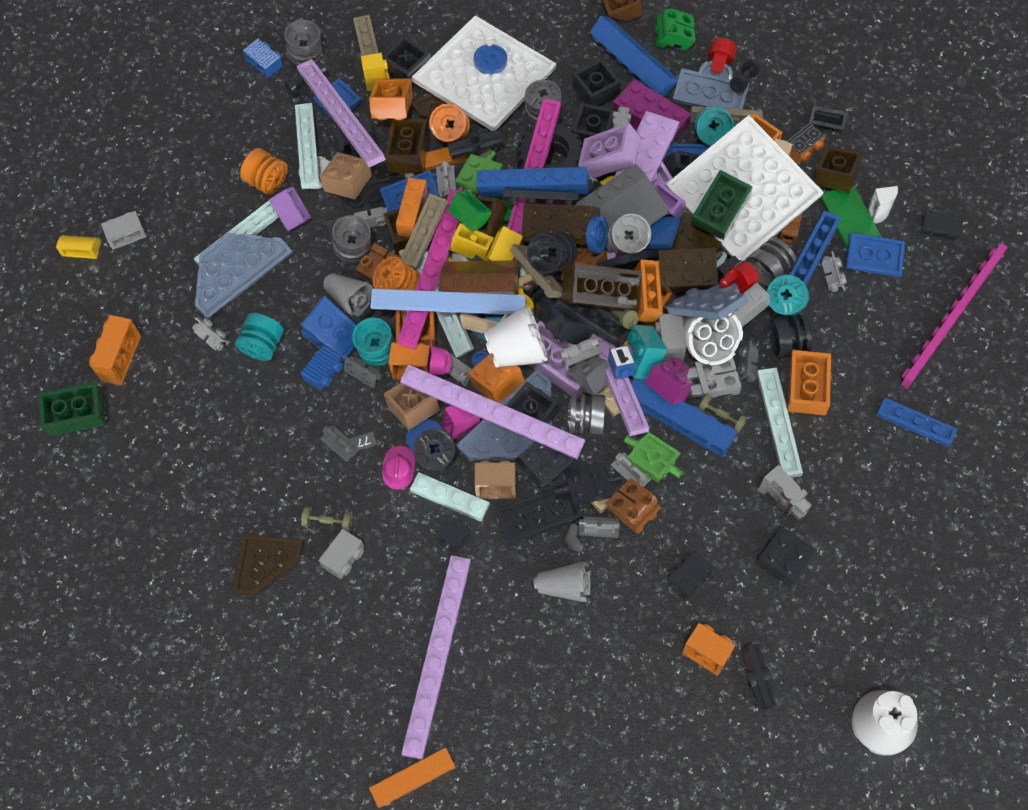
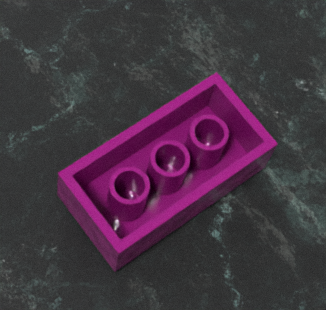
M635 79L613 102V110L615 112H618L620 106L629 108V114H631L630 125L635 129H638L646 111L679 121V128L671 142L672 144L678 140L690 124L691 113Z

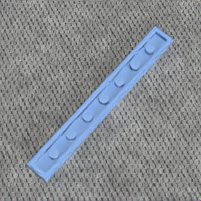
M372 289L371 309L511 315L518 309L525 307V295Z

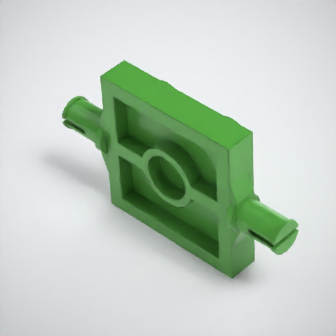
M489 150L485 158L470 154L455 180L456 185L465 188L472 195L473 193H478L476 188L477 170L503 169V164L492 161L496 152Z
M650 432L639 441H636L629 435L625 438L624 442L633 447L627 459L632 463V466L637 467L659 483L663 476L669 472L678 478L683 474L684 471L674 466L681 453Z

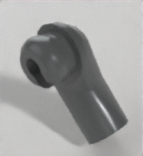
M570 524L565 542L571 551L580 553L584 549V544L576 537L579 526Z

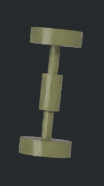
M605 308L620 318L621 326L627 329H631L638 322V314L632 309L621 311L619 309Z
M706 395L699 406L700 411L704 413L708 408L715 412L716 416L725 421L729 420L735 423L734 431L739 434L748 417L741 415L737 421L722 409L710 406L712 397Z
M304 507L301 525L309 527L311 520H318L320 523L332 525L339 523L342 524V529L350 533L353 514L346 512L343 520H339L326 515H320V517L312 516V508Z

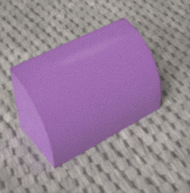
M656 180L653 186L669 209V214L680 219L685 211L686 202Z
M293 186L269 199L287 231L312 218Z

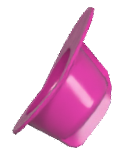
M430 336L431 362L429 374L434 376L448 374L452 362L451 355L445 349L432 346Z
M395 446L389 449L385 455L382 472L383 480L392 489H403L413 479L415 458L409 448Z

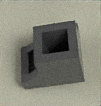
M594 356L588 362L581 361L577 363L568 373L571 378L577 381L583 392L595 395L608 384L605 379V371L609 365L605 359Z

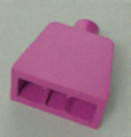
M449 406L445 408L442 426L454 440L473 430L479 424L480 417L454 406Z

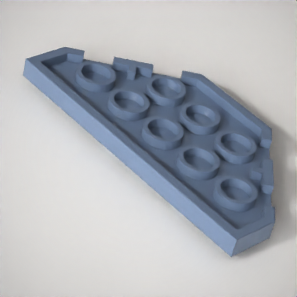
M227 233L200 254L195 307L209 320L289 257L293 251L278 237L266 238L258 235L247 234L246 236Z
M537 369L525 382H529L551 397V380ZM524 383L500 404L507 406ZM483 419L457 444V448L470 460H514L534 441Z

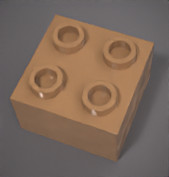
M337 152L320 175L325 192L356 199L372 175L370 167L367 166L362 158Z
M401 383L384 393L388 408L408 431L440 411L437 399Z
M506 460L499 463H491L490 461L475 463L476 497L480 499H516L515 463Z

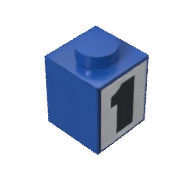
M628 345L609 349L608 363L614 378H626L633 375L635 362Z

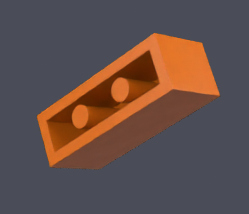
M408 177L396 221L398 236H411L426 202L428 194L426 180Z
M640 260L634 271H642L640 310H636L638 321L656 322L662 314L659 261Z

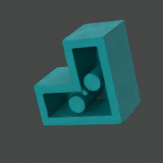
M633 325L627 336V341L634 351L632 357L635 362V368L632 376L636 379H647L653 365L663 361L668 349L653 326Z

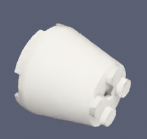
M528 306L518 309L484 332L487 340L486 346L488 352L494 355L493 362L496 368L536 364L548 360L538 325Z
M733 313L728 314L721 320L682 316L686 346L695 359L705 364L719 365L735 355L734 352L740 340H742L743 331L741 323Z
M876 690L863 696L854 707L852 713L854 734L864 746L870 749L869 751L879 755L898 754L910 746L915 739L918 727L917 710L911 697L900 692Z

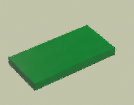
M854 185L850 193L832 190L823 193L820 197L827 212L841 217L836 231L846 250L848 249L849 234L851 232L882 237Z

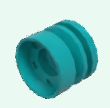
M710 105L698 112L694 121V128L698 137L704 143L712 146L734 128L732 116L724 108ZM712 120H714L717 123L714 129H712V127L709 126L710 124H712Z
M781 275L775 278L767 289V293L770 295L769 306L775 312L786 316L802 312L809 301V290L806 284L798 277L792 275ZM789 290L792 297H788V300H785L782 294Z
M250 313L242 328L244 330L240 331L235 341V346L252 358L269 361L272 359L273 352L276 350L275 344L279 343L284 329L277 321L258 313Z
M367 318L358 323L352 334L354 346L362 361L366 362L367 365L379 367L389 363L391 343H396V340L387 322L380 318Z

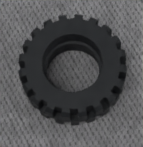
M556 125L549 151L558 152L565 156L566 159L557 165H545L544 168L579 167L578 164L583 147V142L580 140L577 133L573 134V130L569 127L566 129L564 125ZM535 127L529 129L530 132H526L522 139L519 140L517 169H524Z

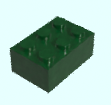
M719 170L692 215L691 224L724 241L748 201L753 186Z
M96 382L38 393L41 428L48 437L106 426L103 391Z

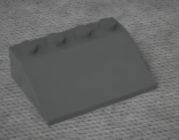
M636 163L575 203V205L600 208V216L606 219L608 231L612 223L625 214L633 213L640 215L647 220L649 225H652L670 213L648 177ZM625 233L626 236L624 238L627 240L630 238L631 233ZM607 242L606 250L610 253L613 250L609 242Z

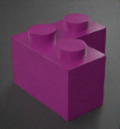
M679 358L654 364L645 382L672 405L684 402L693 384L687 377L690 368Z

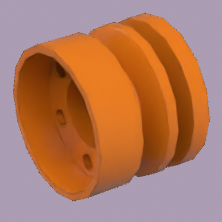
M442 104L436 107L429 120L433 135L446 143L465 139L470 130V120L467 114L458 106L452 104ZM450 121H451V122H455V123L453 124V126H454L453 129L449 127V126H450V125H449V122H450Z
M255 148L245 158L240 170L241 180L253 187L256 186L258 190L265 194L272 195L282 186L288 167L284 161L275 156L272 157L271 154L261 148Z
M388 257L377 266L373 275V286L375 289L415 291L421 274L401 259Z

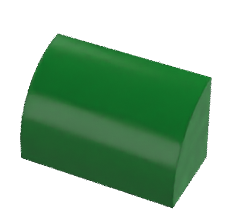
M469 191L455 192L448 210L471 232L481 228L492 213L488 207Z

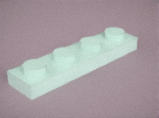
M419 472L410 488L412 493L482 522L490 505L489 502Z

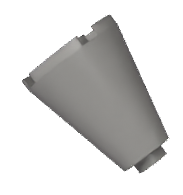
M334 273L326 276L323 284L324 289L347 314L357 317L364 314L363 311L370 304L372 289H374L367 282Z
M581 561L540 572L537 577H534V588L538 589V592L541 594L588 602L589 599L586 598V595H590L591 581L590 572H586L585 567H589L587 561Z

